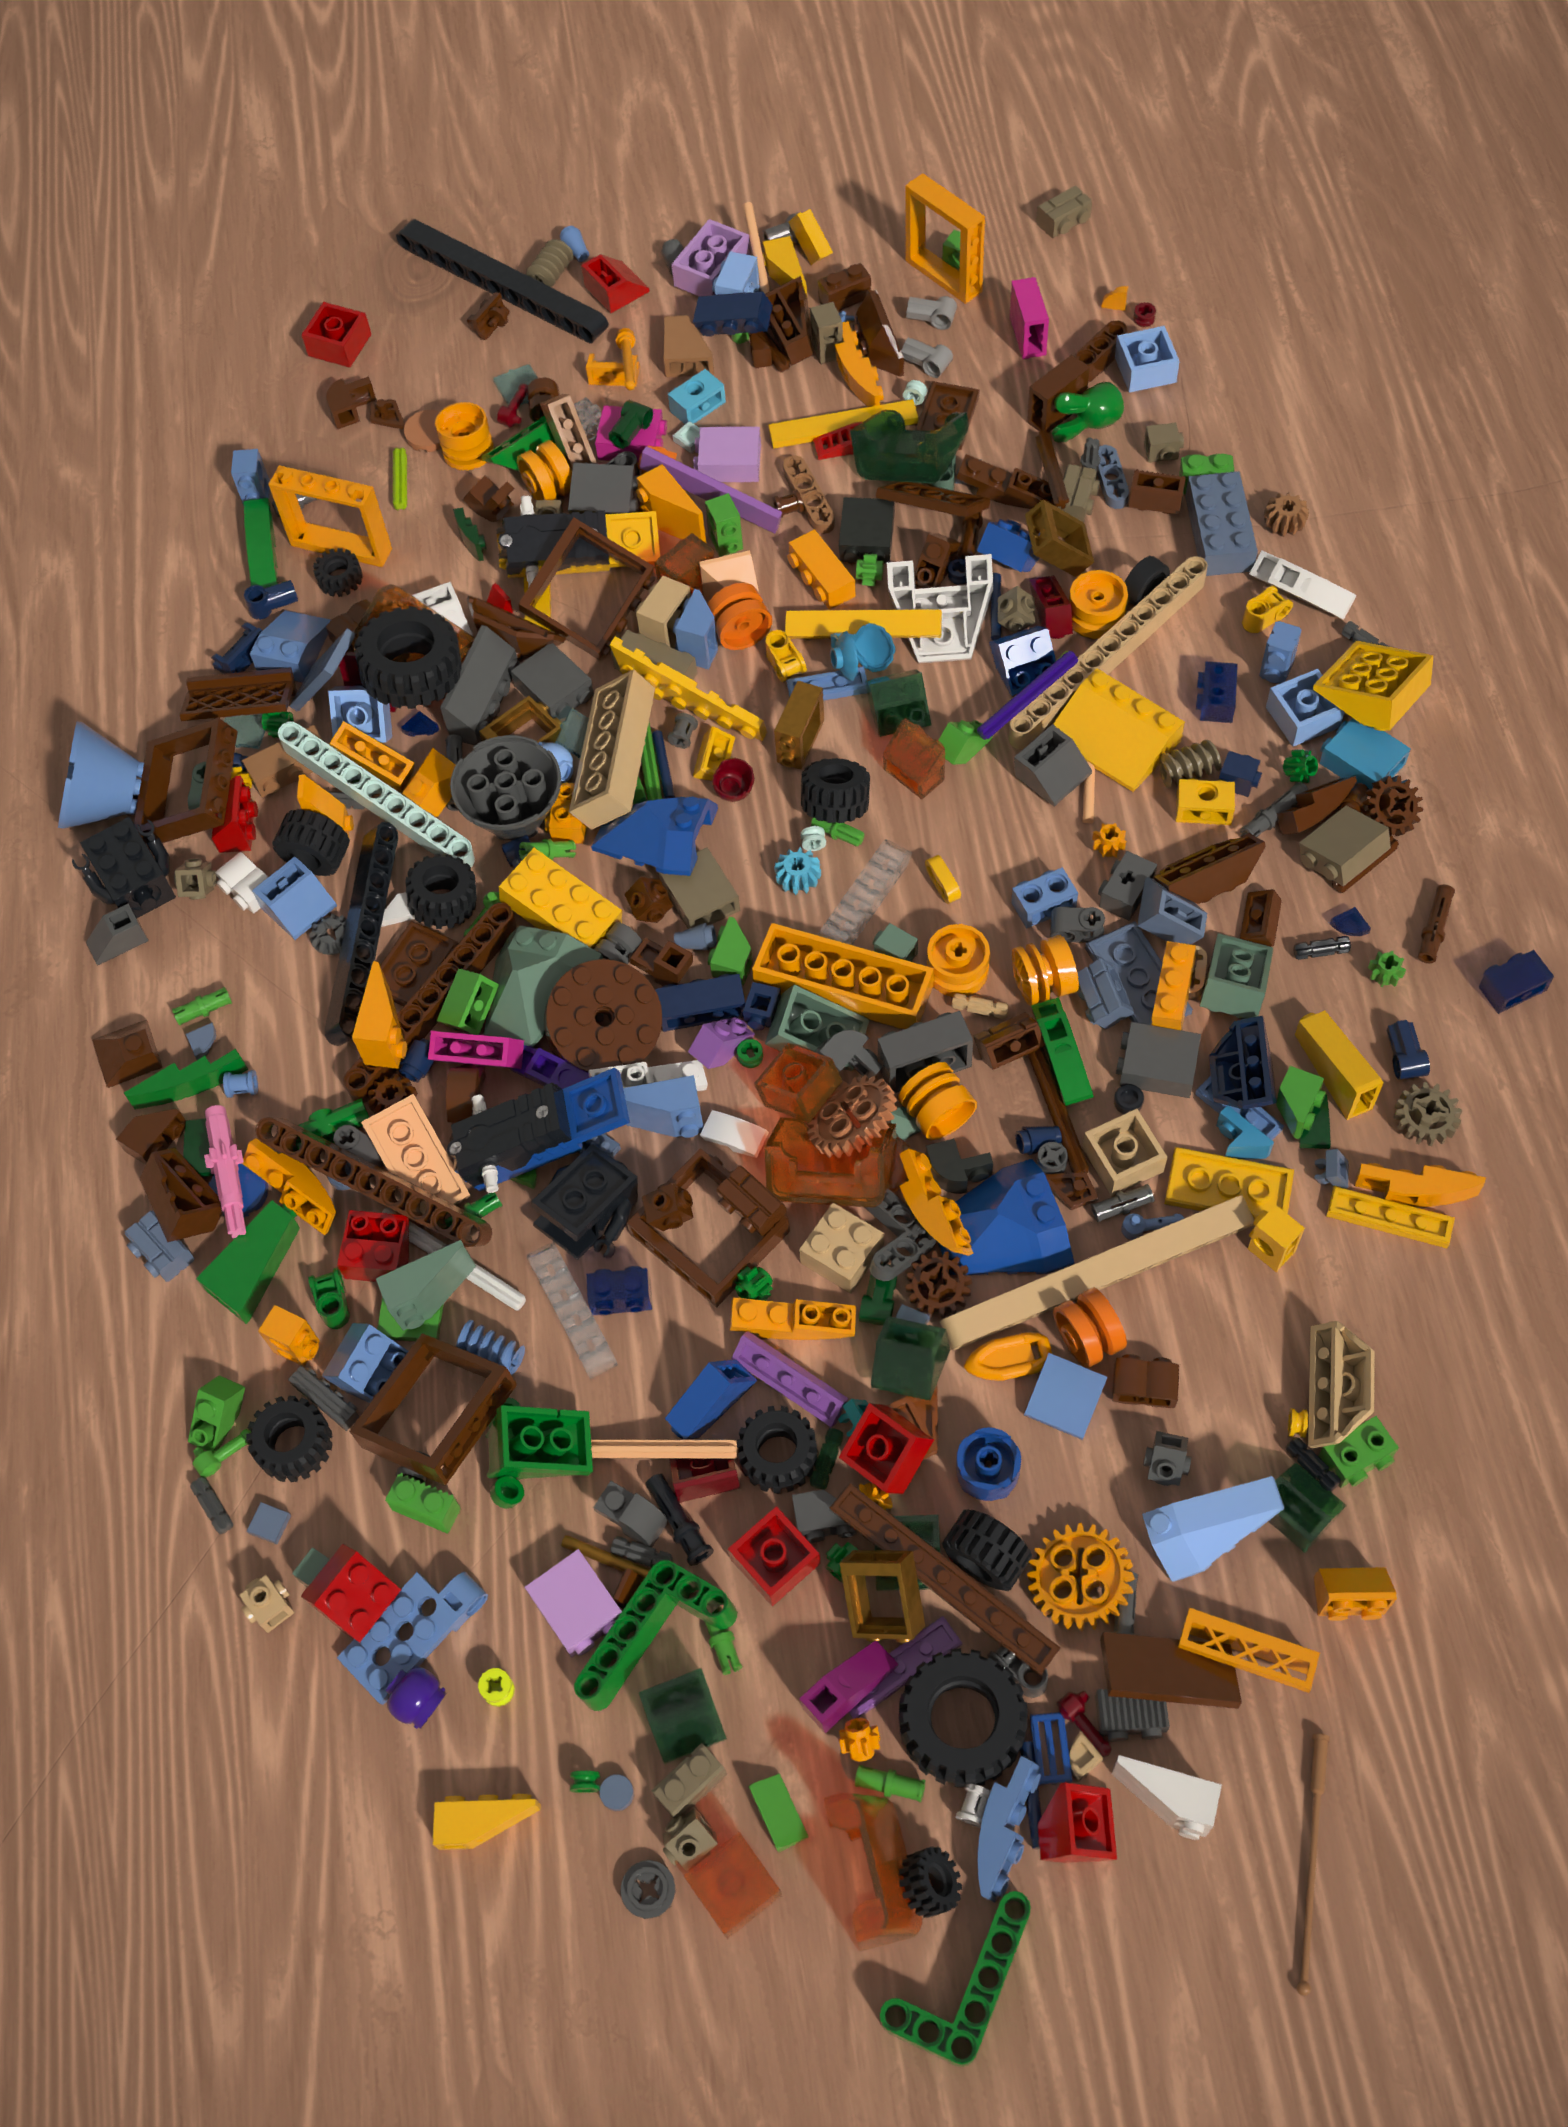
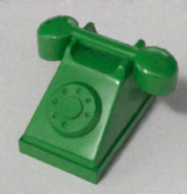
M508 1397L503 1405L496 1409L497 1414L488 1425L489 1430L485 1438H488L489 1470L487 1477L497 1479L490 1488V1496L492 1501L500 1508H513L522 1501L524 1488L519 1481L521 1479L572 1475L588 1476L593 1472L589 1411L560 1409L557 1412V1409L521 1407L519 1402Z

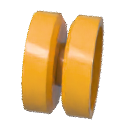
M547 440L536 447V453L528 450L517 456V465L521 477L535 500H556V493L560 496L570 493L572 471L564 455L554 442Z
M1092 570L1081 574L1073 581L1070 588L1069 601L1071 603L1072 628L1074 631L1084 637L1099 639L1126 615L1128 590L1122 578L1112 572Z
M952 924L939 929L930 938L927 947V966L934 968L933 988L946 996L953 997L954 994L960 993L968 997L978 992L985 985L989 974L990 949L983 933L972 926L964 924Z

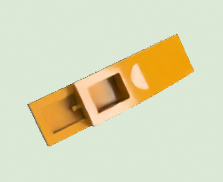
M849 321L843 322V343L835 344L836 361L839 370L851 391L866 406L880 405V401L884 400L881 385H876V381H878L876 366L871 367L869 357L863 358L861 349H856L858 345L856 331H851Z
M258 1138L250 1141L243 1158L244 1163L242 1164L282 1193L279 1200L280 1203L285 1204L288 1209L293 1210L296 1215L323 1235H326L329 1232L336 1210L327 1191L317 1177L303 1163L283 1153L278 1154L258 1140Z
M909 1148L900 1153L899 1155L908 1177V1181L901 1184L900 1189L909 1208L921 1226L936 1241L950 1251L966 1256L973 1254L970 1245V1235L963 1227L960 1219V1208L954 1200L940 1196L941 1189L933 1178L930 1170L932 1165L929 1158L924 1153Z
M1361 1163L1356 1175L1355 1187L1384 1192V1199L1405 1205L1433 1207L1453 1204L1478 1196L1485 1184L1486 1177L1477 1176L1470 1171L1457 1172L1447 1170L1441 1165H1424L1420 1175H1417L1406 1169L1393 1170L1384 1168L1377 1163Z
M735 1297L731 1301L730 1331H749L750 1333H758V1338L785 1340H823L855 1336L856 1305L796 1299L794 1304Z

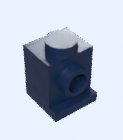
M756 982L752 983L743 1009L744 1022H747L750 1028L755 1030H763L764 1027L770 1028L781 996L780 988Z

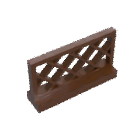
M292 667L188 677L186 681L188 692L179 715L181 721L287 711L291 696H295L297 693Z

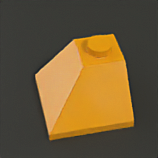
M432 748L405 785L402 793L437 818L452 798L450 783L456 764Z

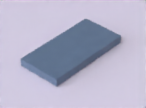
M346 629L313 664L289 707L295 711L300 710L334 675L352 643L355 633Z
M1136 921L1087 942L1085 949L1093 962L1103 958L1115 965L1134 1010V1013L1129 1016L1131 1022L1152 1025V1014L1162 961L1141 929L1137 926ZM1188 1001L1185 1017L1191 1015L1193 1010Z

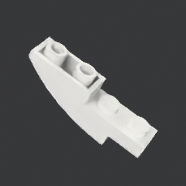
M1262 550L1249 573L1251 576L1343 620L1357 596L1320 576Z
M698 1060L647 1067L646 1062L593 1069L588 1072L589 1077H593L615 1067L621 1074L623 1088L692 1075L695 1078L697 1091L706 1090L708 1085L703 1065Z

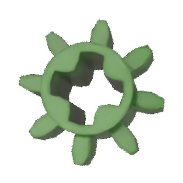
M865 554L864 560L857 559L856 579H863L862 586H875L876 580L882 581L884 563L883 561H877V554Z
M1393 951L1384 954L1377 952L1375 960H1370L1368 969L1373 971L1370 980H1375L1381 987L1390 984L1395 987L1399 978H1403L1406 969L1401 967L1404 958H1399Z

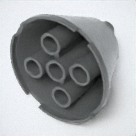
M498 736L473 746V751L464 759L460 758L451 776V794L458 811L467 820L495 834L498 839L514 840L524 835L531 838L538 833V828L559 795L561 772L554 755L550 750L547 751L538 745L537 741L523 736Z

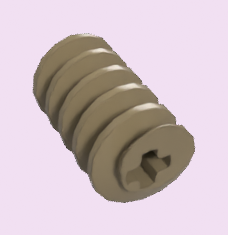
M549 240L536 256L531 266L528 267L526 275L549 287L554 286L560 274L564 272L569 262L572 261L573 251L566 243L560 240Z
M1207 739L1203 740L1201 744L1193 743L1191 747L1184 746L1181 750L1175 749L1171 754L1163 753L1159 764L1161 777L1167 788L1172 786L1171 779H1174L1178 785L1182 775L1187 780L1192 778V772H1194L1197 778H1201L1202 769H1204L1207 775L1212 774V766L1218 772L1222 767L1217 748Z

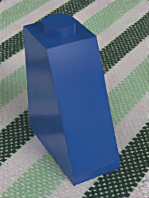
M736 1359L709 1362L665 1419L671 1425L672 1432L679 1438H700L756 1383L757 1379Z

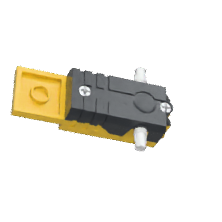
M522 496L520 504L521 516L502 518V526L496 529L500 552L498 554L499 567L507 570L508 578L526 576L529 586L573 517L649 564L661 563L656 511L605 515V510H600L596 513L586 511L582 514L572 512L568 515L566 513L534 515L531 496ZM579 537L555 575L610 571V567H624L626 565Z

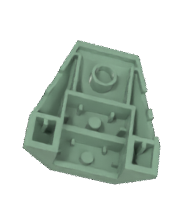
M519 925L507 937L495 962L492 981L500 985L486 1017L484 1036L524 1040L525 1046L534 1047L545 1035V1007L556 983L573 967L587 961L603 959V955L566 933Z

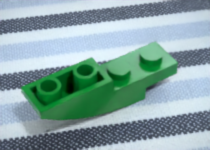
M1059 997L1032 1005V1011L1039 1025L1065 1106L1093 1098V1092L1080 1052Z

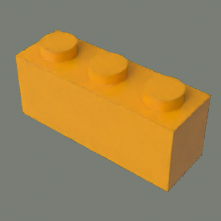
M815 529L788 542L789 554L787 558L792 568L798 569L803 582L812 587L819 602H823L830 610L856 597L855 579Z
M344 721L329 743L331 747L400 793L415 771L414 762Z
M1167 941L1152 1014V1026L1182 1031L1195 965L1196 945Z

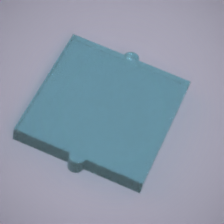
M530 364L515 370L510 369L508 373L495 377L493 380L507 405H509L520 384L529 385L532 380L538 377ZM528 396L524 398L521 405L529 404Z
M263 714L225 717L224 722L238 731L236 748H260L266 732L262 727Z
M571 708L565 721L560 724L561 730L555 743L564 746L570 753L581 758L589 718Z

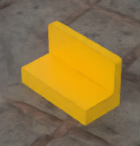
M811 209L796 214L788 221L811 265L833 253Z

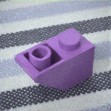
M735 1017L702 1025L688 1052L708 1069L723 1066L737 1054L738 1045L746 1039H753L755 1034L747 1028V1024L743 1020Z

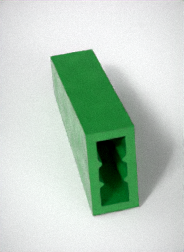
M273 1200L245 1227L246 1234L238 1235L196 1278L208 1294L245 1324L253 1316L300 1229L294 1219L297 1216L296 1213L288 1209L285 1204L280 1207Z

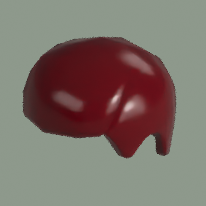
M730 758L721 761L712 778V787L715 794L721 799L733 803L745 799L751 792L754 784L753 769L742 759Z

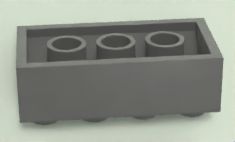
M481 626L462 663L459 681L450 693H447L440 707L448 734L459 735L462 737L463 743L474 746L482 742L479 731L490 724L493 717L498 715L500 703L510 690V683L513 679L511 670L520 665L515 649L487 626Z

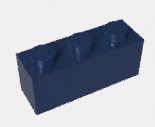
M763 291L699 296L693 323L703 336L708 337L721 334L734 335L736 333L754 334L768 330L773 305Z
M724 974L718 978L696 979L690 983L680 985L668 984L662 988L655 989L662 1008L663 1032L699 1026L733 1017H744L745 999L740 974Z

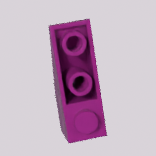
M874 1641L828 1672L799 1698L802 1708L826 1734L897 1668L899 1664L877 1641Z

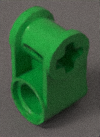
M333 1268V1272L318 1277L314 1275L308 1276L316 1309L325 1325L331 1329L344 1327L350 1319V1312L345 1295L346 1289L339 1268ZM339 1307L336 1312L328 1314L331 1309Z

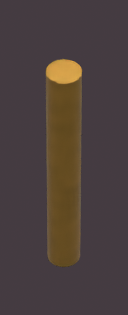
M565 1535L561 1543V1547L573 1552L579 1549L583 1556L624 1572L628 1568L643 1579L651 1570L569 1535Z

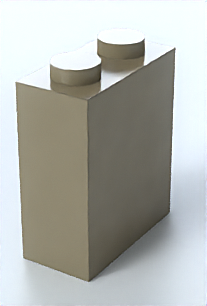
M1347 805L1299 842L1302 863L1307 868L1314 869L1328 880H1333L1342 886H1345L1391 848L1388 827Z
M708 847L697 851L698 859L691 876L659 872L660 880L666 888L673 906L688 929L703 923L712 925L740 911L739 896Z

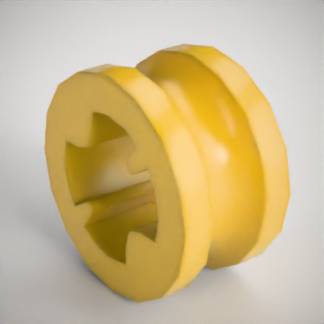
M1290 1408L1288 1436L1293 1437L1295 1434H1299L1301 1438H1306L1308 1411L1302 1409L1301 1412H1296L1294 1408Z

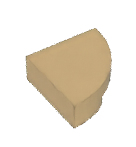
M1082 1732L1075 1737L1069 1753L1071 1772L1076 1781L1079 1782L1104 1759Z

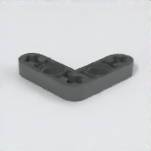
M881 1185L872 1186L864 1200L865 1208L891 1230L897 1238L874 1254L869 1270L876 1279L890 1281L909 1268L913 1262L916 1263L920 1260L922 1254L927 1255L931 1252L936 1240L921 1226L909 1206L892 1191ZM894 1216H902L908 1223H900ZM897 1248H904L908 1250L911 1255H901L897 1251ZM889 1260L892 1261L890 1266L886 1265Z

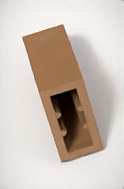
M689 315L664 316V365L666 377L694 376L704 369L714 375L712 352Z

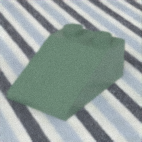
M1218 933L1202 992L1200 1007L1207 1008L1213 1012L1234 1015L1239 1019L1257 1017L1266 994L1273 947Z
M794 984L780 996L765 1045L789 1056L816 1062L810 1056L826 1039L845 1030H855L865 1034L870 1019ZM849 1063L843 1068L849 1071L854 1070Z
M459 1240L376 1278V1282L388 1311L402 1330L415 1329L420 1327L425 1320L430 1319L475 1269L476 1265L463 1242Z

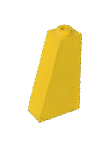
M1326 1011L1317 1014L1309 1013L1299 1020L1295 1036L1319 1076L1324 1078L1325 1086L1345 1119L1348 1120L1372 1110L1384 1083L1380 1076Z

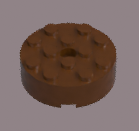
M609 959L587 961L566 972L554 986L544 1012L545 1035L555 1056L587 1073L593 1069L641 1063L653 1050L661 1032L662 1008L660 1000L650 981L632 966ZM600 1013L608 1015L610 1024L606 1027L600 1026L595 1021V1015Z

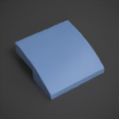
M1048 1353L1024 1416L1083 1440L1107 1376Z

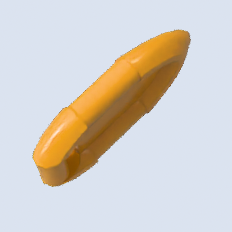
M1025 1332L992 1339L982 1344L966 1359L964 1369L978 1378L1003 1381L1042 1371L1048 1353H1053L1047 1336L1037 1332ZM1035 1345L1038 1346L1041 1358L1036 1360L1031 1346Z

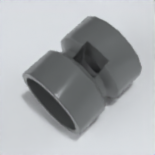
M616 922L606 933V939H601L593 949L601 953L603 959L628 964V958H631L642 943V940L630 927L621 922Z

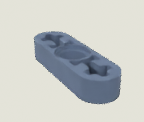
M1110 445L1099 446L1098 455L1101 459L1097 467V476L1105 502L1113 509L1123 508L1128 503L1129 489L1118 453ZM1104 457H1106L1107 460H1109V464L1106 465ZM1115 474L1118 478L1109 480L1105 478V475ZM1114 489H1117L1118 497L1113 494Z

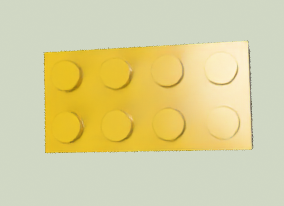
M533 848L499 886L500 902L508 904L515 913L536 928L566 933L592 949L601 939H606V933L616 922L622 923V910L536 848Z

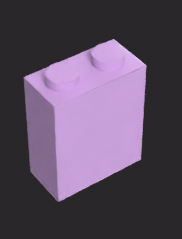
M700 427V437L695 438V452L698 453V456H694L693 464L695 470L720 482H759L761 455L760 427Z
M579 1549L525 1586L526 1591L571 1658L576 1654L581 1656L590 1651L595 1645L594 1641L604 1634L606 1636L622 1612Z

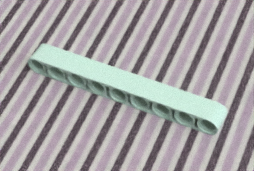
M286 722L280 726L278 736L284 751L289 756L384 821L393 824L397 830L432 854H441L443 857L449 854L452 855L453 859H456L458 856L455 855L458 852H467V854L459 858L463 860V864L468 863L470 867L473 866L475 857L472 845L464 836L298 723ZM292 737H297L295 740L288 741ZM313 751H318L314 755H309V753ZM334 765H339L336 769H329ZM356 779L360 780L358 783L355 784L350 783ZM374 794H381L377 798H371ZM402 808L400 812H392L394 809ZM416 823H424L420 827H413ZM439 837H444V838H445V839H444L443 841H441V842H435V841H434L436 838H439Z

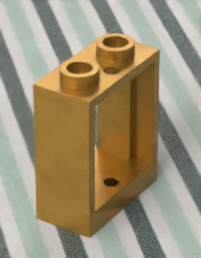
M1042 500L1025 514L1032 550L1035 556L1074 577L1094 563L1084 522L1045 500ZM1058 536H1060L1061 538H1063V539L1065 540V542L1062 541V540H1060V539L1058 538Z
M797 681L774 730L777 763H781L785 767H794L802 770L825 720L822 687Z
M530 696L479 731L481 740L484 741L498 736L510 735L533 719L547 733L537 743L554 742L560 745L566 743L563 733L565 728L562 722L556 717L552 718L548 714L546 707L541 702L534 701Z
M853 1550L840 1562L853 1638H865L868 1642L895 1639L896 1642L905 1643L912 1641L925 1627L913 1551ZM865 1576L898 1577L904 1618L872 1617Z

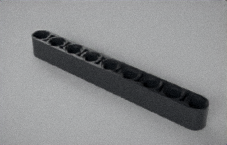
M389 822L378 824L364 835L325 1025V1037L329 1043L335 1046H341L352 1039L372 963L375 961L398 842V831Z

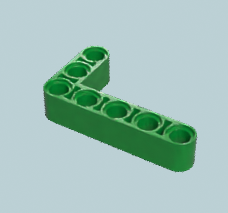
M661 1560L657 1562L644 1578L574 1683L575 1694L591 1710L601 1711L607 1708L676 1605L721 1630L731 1627L737 1619V1609L729 1597L719 1588L672 1561ZM673 1576L670 1582L664 1584L668 1577ZM699 1590L695 1597L688 1599L692 1592ZM655 1603L651 1610L646 1611L650 1604ZM724 1605L720 1612L713 1614L717 1607ZM636 1631L632 1638L627 1639L631 1632ZM617 1658L616 1663L613 1666L608 1667L609 1663L613 1659ZM598 1686L597 1691L593 1695L589 1696L590 1691L594 1687Z
M1012 1891L1005 1894L1001 1899L953 2024L902 1999L893 1998L886 2001L880 2010V2021L884 2030L955 2066L964 2067L971 2064L980 2048L1030 1916L1031 1906L1028 1898L1021 1892ZM1009 1901H1017L1023 1906L1024 1915L1021 1918L1012 1919L1007 1916L1005 1905ZM999 1934L1007 1936L1011 1941L1010 1951L1003 1954L996 1952L991 1943L993 1937ZM983 1969H992L998 1975V1983L993 1988H985L980 1984L978 1974ZM977 2003L983 2007L985 2011L983 2021L971 2023L966 2018L965 2008L969 2004ZM891 2007H900L906 2014L905 2022L899 2027H893L886 2021V2013ZM930 2022L938 2028L939 2036L934 2042L926 2043L920 2039L918 2029L923 2023ZM964 2038L969 2041L972 2047L969 2057L959 2059L954 2056L951 2050V2044L954 2040Z

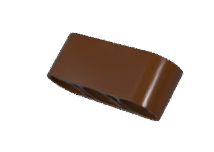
M1119 320L1109 322L1076 353L1075 358L1083 361L1090 368L1088 382L1093 381L1115 360L1117 336L1127 334L1128 327L1124 322Z

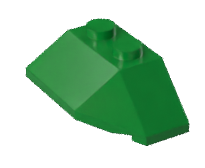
M545 416L482 455V460L519 471L517 465L518 455L528 450L536 453V447L547 440L555 443Z

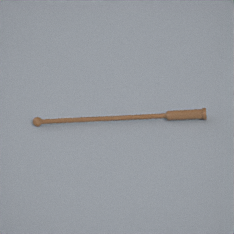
M1317 1733L1313 1734L1312 1738L1314 1748L1311 1791L1314 1797L1301 1981L1298 1982L1296 1987L1297 1992L1302 1996H1307L1311 1992V1986L1308 1983L1320 1798L1321 1794L1325 1792L1327 1748L1330 1742V1736Z

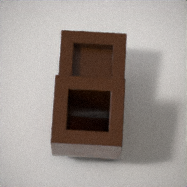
M369 376L345 384L343 378L335 381L327 390L326 400L337 430L360 422L356 408L371 403V401H376Z
M484 475L462 500L479 516L490 522H497L514 505L508 496L514 488L506 482L498 489Z
M645 937L631 956L630 964L652 975L654 982L659 985H678L693 964V953L670 940L662 947Z
M464 1064L460 1067L449 1069L446 1083L447 1122L456 1123L472 1116V1097L481 1095L480 1089L486 1078L485 1067Z

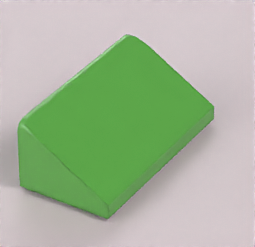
M780 1774L749 1785V1789L778 1853L809 1838Z

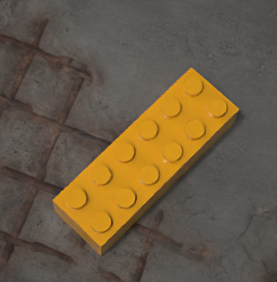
M771 923L752 968L754 982L780 988L781 994L795 984L870 1020L901 1029H907L914 1023L921 1021L934 985V968L775 923Z

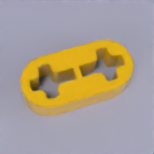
M936 855L926 859L925 867L927 873L945 903L949 904L960 899L961 892L959 886L941 856Z

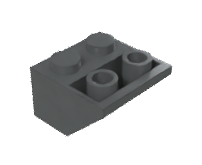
M1053 724L1014 757L1015 776L1053 806H1056L1092 774V769L1073 739Z

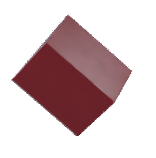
M669 1459L673 1485L680 1503L740 1489L734 1459Z

